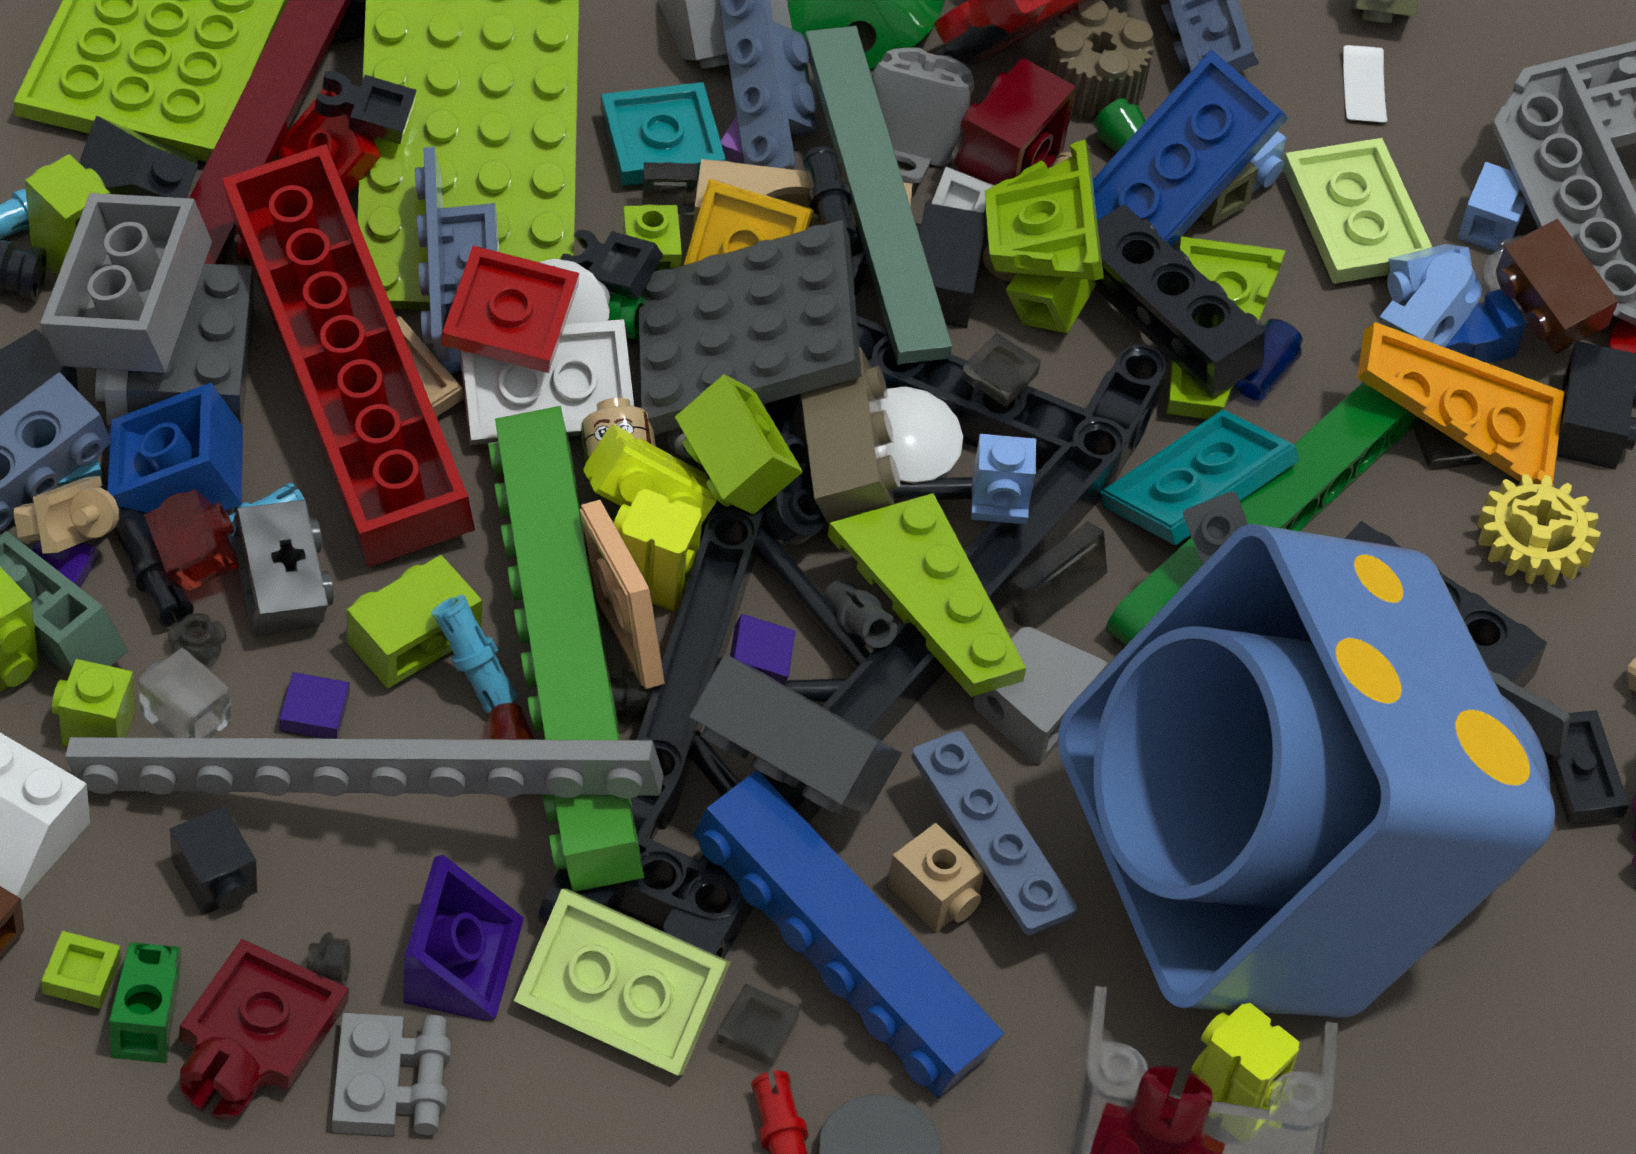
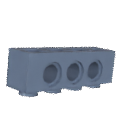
M60 372L0 416V477L6 476L0 480V532L14 518V508L23 504H31L34 502V496L55 489L62 479L80 466H87L93 463L103 450L112 444L101 414ZM51 442L49 445L45 447L37 448L41 444Z

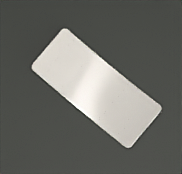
M1345 45L1343 49V71L1347 119L1387 122L1384 90V50L1378 47Z

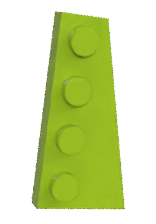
M1181 236L1178 249L1188 256L1192 265L1209 281H1215L1220 284L1228 298L1245 313H1251L1260 321L1281 269L1286 250ZM1170 359L1166 414L1209 419L1222 409L1225 410L1234 385L1213 398Z
M934 493L829 523V539L839 550L845 547L858 562L857 570L871 585L874 583L879 585L893 601L892 609L905 624L912 622L927 639L925 646L971 697L1024 681L1026 666Z

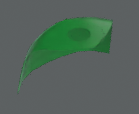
M787 0L792 29L803 34L804 40L806 31L848 27L856 21H865L871 24L876 32V41L869 51L864 52L869 70L876 68L878 62H881L887 51L898 48H912L919 43L934 27L933 24L939 19L945 0Z

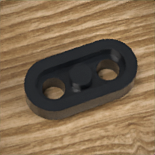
M780 433L803 473L764 505L767 522L776 536L790 544H802L823 528L825 517L814 499L807 443L794 434Z

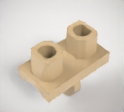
M101 476L84 477L33 497L34 503L23 504L14 508L18 539L20 542L40 540L42 553L45 554L58 553L92 538L107 535L116 527L119 520V508L116 500L108 491L101 488Z

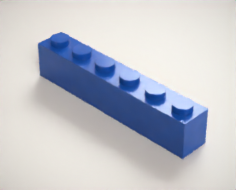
M758 770L706 808L692 834L698 841L700 849L706 858L712 863L722 866L739 885L746 901L753 907L761 909L780 929L786 944L794 951L802 953L821 973L822 980L827 988L835 995L843 997L862 1017L868 1032L877 1040L885 1042L904 1062L907 1073L917 1084L927 1087L938 1099L988 1057L1004 1035L1000 1027Z

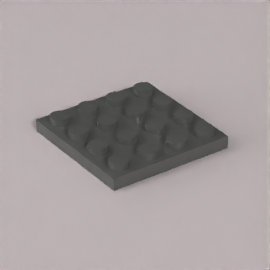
M843 220L826 225H815L805 231L781 238L763 240L753 246L722 255H711L701 261L669 270L656 271L652 274L639 296L645 299V305L639 306L642 408L648 413V420L653 428L654 435L681 428L675 416L723 374L750 387L758 395L762 404L862 377L850 236Z

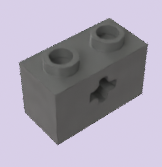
M298 500L237 508L229 531L251 635L319 627L327 607L333 604V585L329 572H321L317 553H320L322 550L321 530L317 519H309L306 501Z

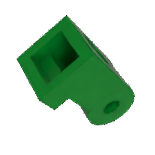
M130 942L109 1021L111 1058L167 1063L171 1043L170 1032L181 970V947Z

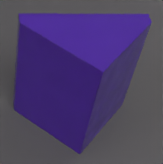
M443 854L434 857L404 956L403 1003L484 1021L493 1020L497 1016L524 917Z

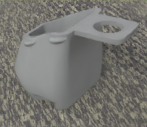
M898 48L887 51L873 71L872 80L896 160L908 163L915 168L910 171L900 170L902 180L910 183H920L930 164L946 166L954 160L955 155L953 151L961 133V121L970 106L974 79L967 66L948 55L930 54L921 48Z

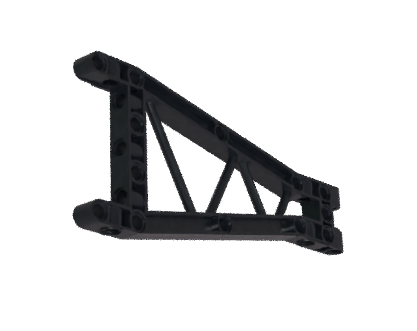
M854 226L858 238L850 248L856 297L864 283L867 259L858 228ZM857 316L859 347H861L871 367H880L887 389L910 387L924 390L945 402L958 418L964 443L977 448L980 434L1036 439V468L1040 470L1035 475L1027 524L992 521L965 551L998 613L1102 498L1100 492L1117 481L1132 451L1139 445L1149 420L1157 407L1167 366L1165 357L1157 349L1144 344L1131 345L1125 348L1119 354L1112 369L1106 372L1090 403L1084 409L952 354L948 359L897 364L887 328ZM801 394L763 404L780 433L795 434L803 409ZM972 477L938 478L934 481L916 484L900 481V488L893 489L894 501H907L934 493L937 500L972 499ZM716 500L715 505L711 509L662 660L665 684L653 688L637 740H653L664 776L660 795H638L631 798L644 878L576 891L575 893L725 959L750 915L753 906L746 901L739 885L721 865L712 863L704 854L700 860H696L653 841L660 827L667 828L676 813L692 760L721 797L740 783L708 741L700 736L703 724L689 716L724 654H726L757 552L855 669L848 679L787 680L784 685L813 702H825L822 706L823 708L883 741L946 671V668L925 646L927 639L912 622L905 624L903 620L897 624V634L894 640L885 647L875 648L871 653L856 635L847 633L838 623L836 610L766 528L767 518L764 506L753 515L732 504L726 507ZM761 772L807 823L822 808L801 795L807 784L799 781L797 787L794 788ZM567 869L558 870L550 883L539 909V922L547 924L561 889L573 891ZM660 885L664 886L666 889L656 890L648 886ZM703 909H714L720 913L710 914L704 912Z

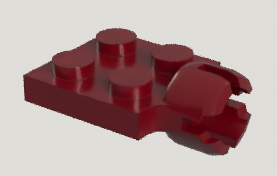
M241 939L179 1026V1040L194 1048L180 1069L179 1090L185 1099L201 1112L207 1107L218 1091L223 1098L211 1113L212 1117L217 1119H230L242 1113L257 1089L267 1084L278 1086L288 1091L347 1005L349 988Z
M1159 1065L1149 1068L1143 1074L1134 1101L1129 1107L1106 1103L1089 1154H1223L1226 1143L1217 1141L1207 1135L1204 1127L1213 1102L1212 1089L1206 1081L1190 1072L1180 1099L1169 1096L1178 1067Z

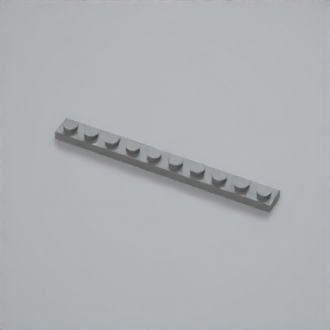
M70 737L65 755L74 776L87 783V791L98 794H110L115 791H148L159 795L171 792H206L213 795H224L229 792H262L276 796L293 792L321 793L328 796H339L344 793H378L384 796L419 793L438 794L445 797H455L460 794H495L501 797H516L520 794H546L563 798H572L578 795H614L620 798H634L638 795H660L663 782V772L653 740Z

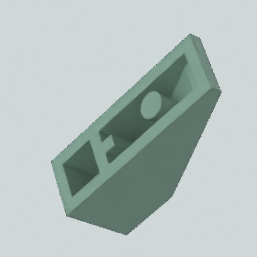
M8 531L0 535V567L31 598L37 648L53 664L69 676L75 659L111 666L128 652L104 606Z

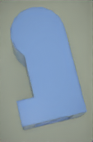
M1456 252L1437 256L1426 269V280L1407 304L1402 306L1392 300L1380 315L1383 324L1436 345L1446 347L1470 316L1471 311L1481 298L1482 287L1469 259Z

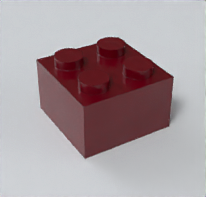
M1023 57L1008 74L1001 72L994 80L988 96L980 105L973 103L963 116L960 124V130L964 132L963 142L954 161L958 171L992 185H997L1006 179L1017 177L1023 170L1041 160L1047 165L1048 169L1051 168L1054 159L1064 151L1076 86Z

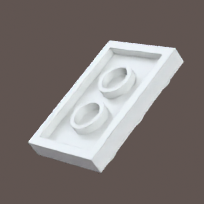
M624 319L565 324L549 373L459 350L469 445L488 444L498 441L495 418L561 406L568 437L581 436V422L586 416L597 411L596 405L600 401L610 398L629 399L630 406H634Z

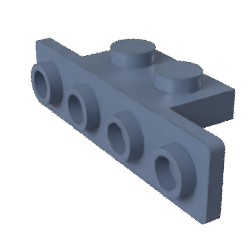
M720 0L744 164L793 169L795 167V157L791 133L803 137L818 131L815 115L817 98L810 83L807 64L810 54L808 46L803 39V34L773 21L770 0Z
M1169 0L1170 3L1162 6L1171 32L1173 34L1179 32L1181 40L1173 44L1184 71H1192L1211 49L1237 72L1259 64L1239 0Z
M434 146L423 148L424 167H415L418 200H426V214L417 215L418 240L420 248L428 247V262L419 263V281L422 296L430 295V310L421 311V329L424 344H433L438 361L444 362L450 361L449 347L441 345L442 331L472 246L499 252L498 214L495 203L443 208L442 174Z
M955 731L915 746L911 755L912 761L1022 931L1026 935H1032L1075 917L1077 911L1076 903L962 731Z

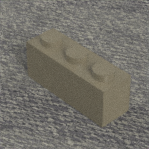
M859 347L862 377L801 393L814 499L828 525L830 522L893 505V489L900 488V478L895 460L892 455H887L886 444L894 442L893 430L887 412L885 410L881 411L880 400L888 396L885 379L879 366H870L861 347Z

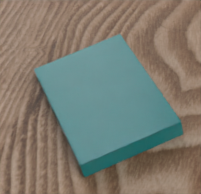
M1222 409L1106 487L1100 493L1105 508L1169 543L1177 545L1191 535L1183 517V513L1187 508L1229 491L1236 492L1239 501H1241L1299 461L1296 445Z

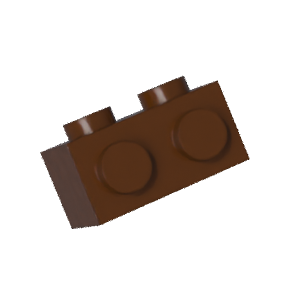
M1558 218L1504 246L1496 269L1499 286L1510 299L1515 298L1526 313L1527 321L1533 334L1539 340H1545L1555 354L1574 345L1575 341H1582L1609 326L1619 301Z

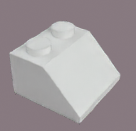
M0 733V886L21 898L22 901L90 824L87 783Z

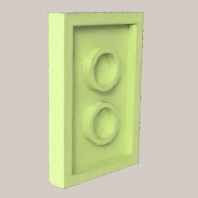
M1383 138L1285 153L1283 171L1333 284L1389 275L1391 272L1388 258L1432 247Z
M561 889L514 1002L679 1076L684 1074L731 962L571 890Z

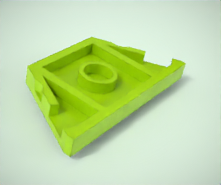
M1085 139L1069 145L1072 156L1048 169L1047 165L1041 160L1023 170L1017 177L1006 179L984 191L989 254L995 272L1090 280L1104 278L1091 161Z

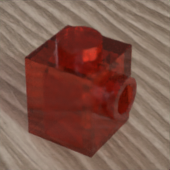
M194 489L188 493L172 495L163 501L161 507L144 515L166 573L188 591L239 566L228 535L234 533V527L229 515L219 502L215 504L210 503L197 490Z

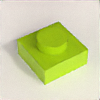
M62 931L41 980L42 994L101 1009L122 959L121 946Z

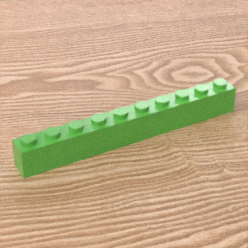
M561 406L495 418L498 441L488 443L494 475L504 474L505 482L495 484V491L501 517L510 515L511 523L501 525L507 558L517 557L518 565L507 568L514 601L523 599L525 607L515 609L514 614L520 643L530 642L531 651L521 653L527 687L537 686L538 690L537 696L528 697L534 732L544 730L545 740H621L594 582L580 515L581 507L570 443ZM543 794L548 823H559L560 833L549 835L556 871L567 869L573 892L644 878L631 798H620L614 795H578L572 798H563L556 795Z

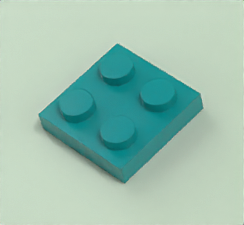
M704 82L601 94L600 109L621 186L699 177L701 159L726 161Z

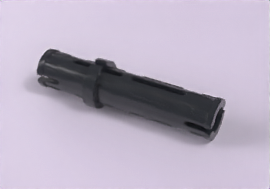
M108 482L103 484L101 488L108 491ZM118 506L119 520L113 530L133 567L134 575H132V579L136 587L140 591L146 592L157 614V619L162 626L172 627V620L168 614L169 611L177 626L184 623L192 616L194 606L177 578L178 574L176 571L179 570L174 558L170 554L164 553L144 512Z

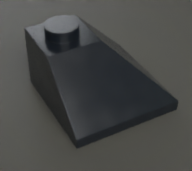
M97 115L79 163L85 169L91 168L100 176L110 194L187 198L198 167L197 157Z

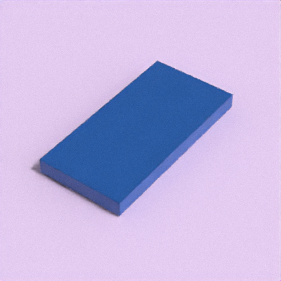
M1211 49L1093 178L1097 220L1125 204L1140 219L1145 218L1150 221L1158 235L1170 246H1173L1285 124L1289 117Z

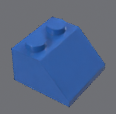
M211 382L111 420L110 440L112 444H110L108 492L116 500L117 506L192 523L214 514L223 513L242 504L243 426Z

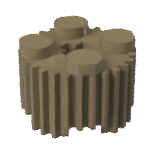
M1087 0L1079 4L1077 10L1072 9L1070 15L1063 14L1062 20L1056 21V26L1053 27L1050 37L1045 70L1076 86L1070 116L1076 114L1078 115V120L1091 118L1096 112H1101L1110 103L1120 98H1125L1130 105L1137 104L1139 107L1140 100H1143L1153 54V32L1149 23L1139 20L1135 16L1129 18L1127 16L1128 12L1119 13L1116 7L1109 10L1107 4L1102 0Z

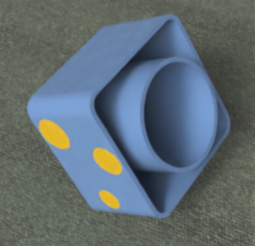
M1248 524L1240 527L1071 703L1063 715L1059 728L1058 747L1061 760L1159 988L1171 1004L1181 1008L1235 1011L1242 1003L1250 1002L1263 1013L1337 1018L1357 1015L1374 1002L1493 891L1510 880L1527 860L1546 843L1555 822V805L1550 793V775L1547 760L1535 731L1517 707L1500 694L1436 565L1427 555L1414 549L1257 524Z

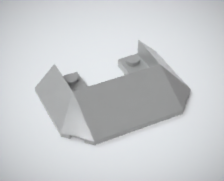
M1636 41L1523 68L1508 100L1497 114L1492 128L1538 228L1558 218L1619 302L1613 316L1636 325V193L1615 148L1636 143Z

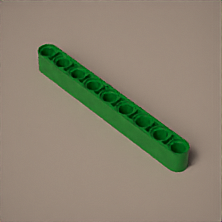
M1362 382L1294 444L1298 453V462L1240 501L1248 523L1295 531L1303 530L1422 419ZM1192 537L1118 604L1108 619L1106 632L1126 646L1201 568L1203 563Z

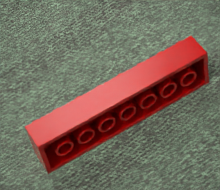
M324 144L222 178L233 221L250 265L253 266L257 283L367 567L474 531L475 527L468 494L327 145Z

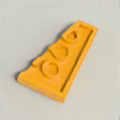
M1377 322L1372 323L1364 330L1357 374L1359 380L1519 482L1522 474H1528L1534 484H1541L1542 479L1547 475L1551 476L1553 487L1564 391Z

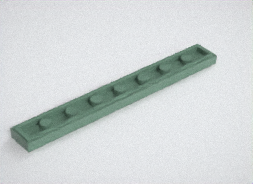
M857 26L806 31L805 42L809 49L810 66L843 180L848 185L852 195V211L896 363L906 364L948 359L951 357L952 343Z

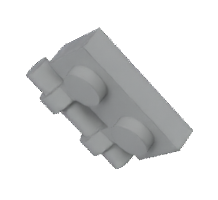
M342 1014L332 1115V1133L395 1136L396 1115L414 1116L413 1129L418 1134L433 1135L438 1132L439 1115L446 1110L448 1093L447 1089L442 1085L443 1066L449 1063L451 1056V1041L446 1037L447 1020L444 1017L438 1015L426 1016L422 1021V1033L417 1038H403L404 1016ZM401 1066L419 1067L417 1084L412 1087L399 1086Z

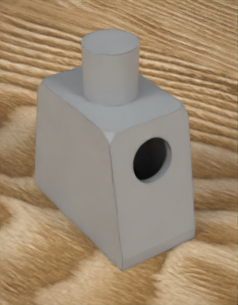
M1024 627L1011 639L1026 666L1024 681L976 695L973 705L984 719L1028 758L1040 765L1058 745L1059 728L1065 711L1106 668L1108 663L1101 658L1032 627Z

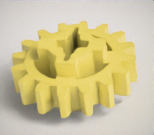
M1522 474L1518 486L1505 479L1501 483L1499 492L1491 490L1488 493L1477 522V527L1482 529L1478 542L1482 546H1492L1488 556V560L1491 563L1501 560L1508 563L1505 570L1506 575L1511 576L1517 570L1525 572L1526 583L1532 584L1536 575H1544L1549 585H1555L1560 572L1572 580L1576 577L1579 567L1587 568L1589 566L1601 532L1595 530L1599 516L1597 513L1585 512L1589 502L1586 496L1576 499L1569 496L1572 488L1571 484L1566 483L1560 489L1552 487L1551 476L1545 475L1541 484H1534L1528 474Z

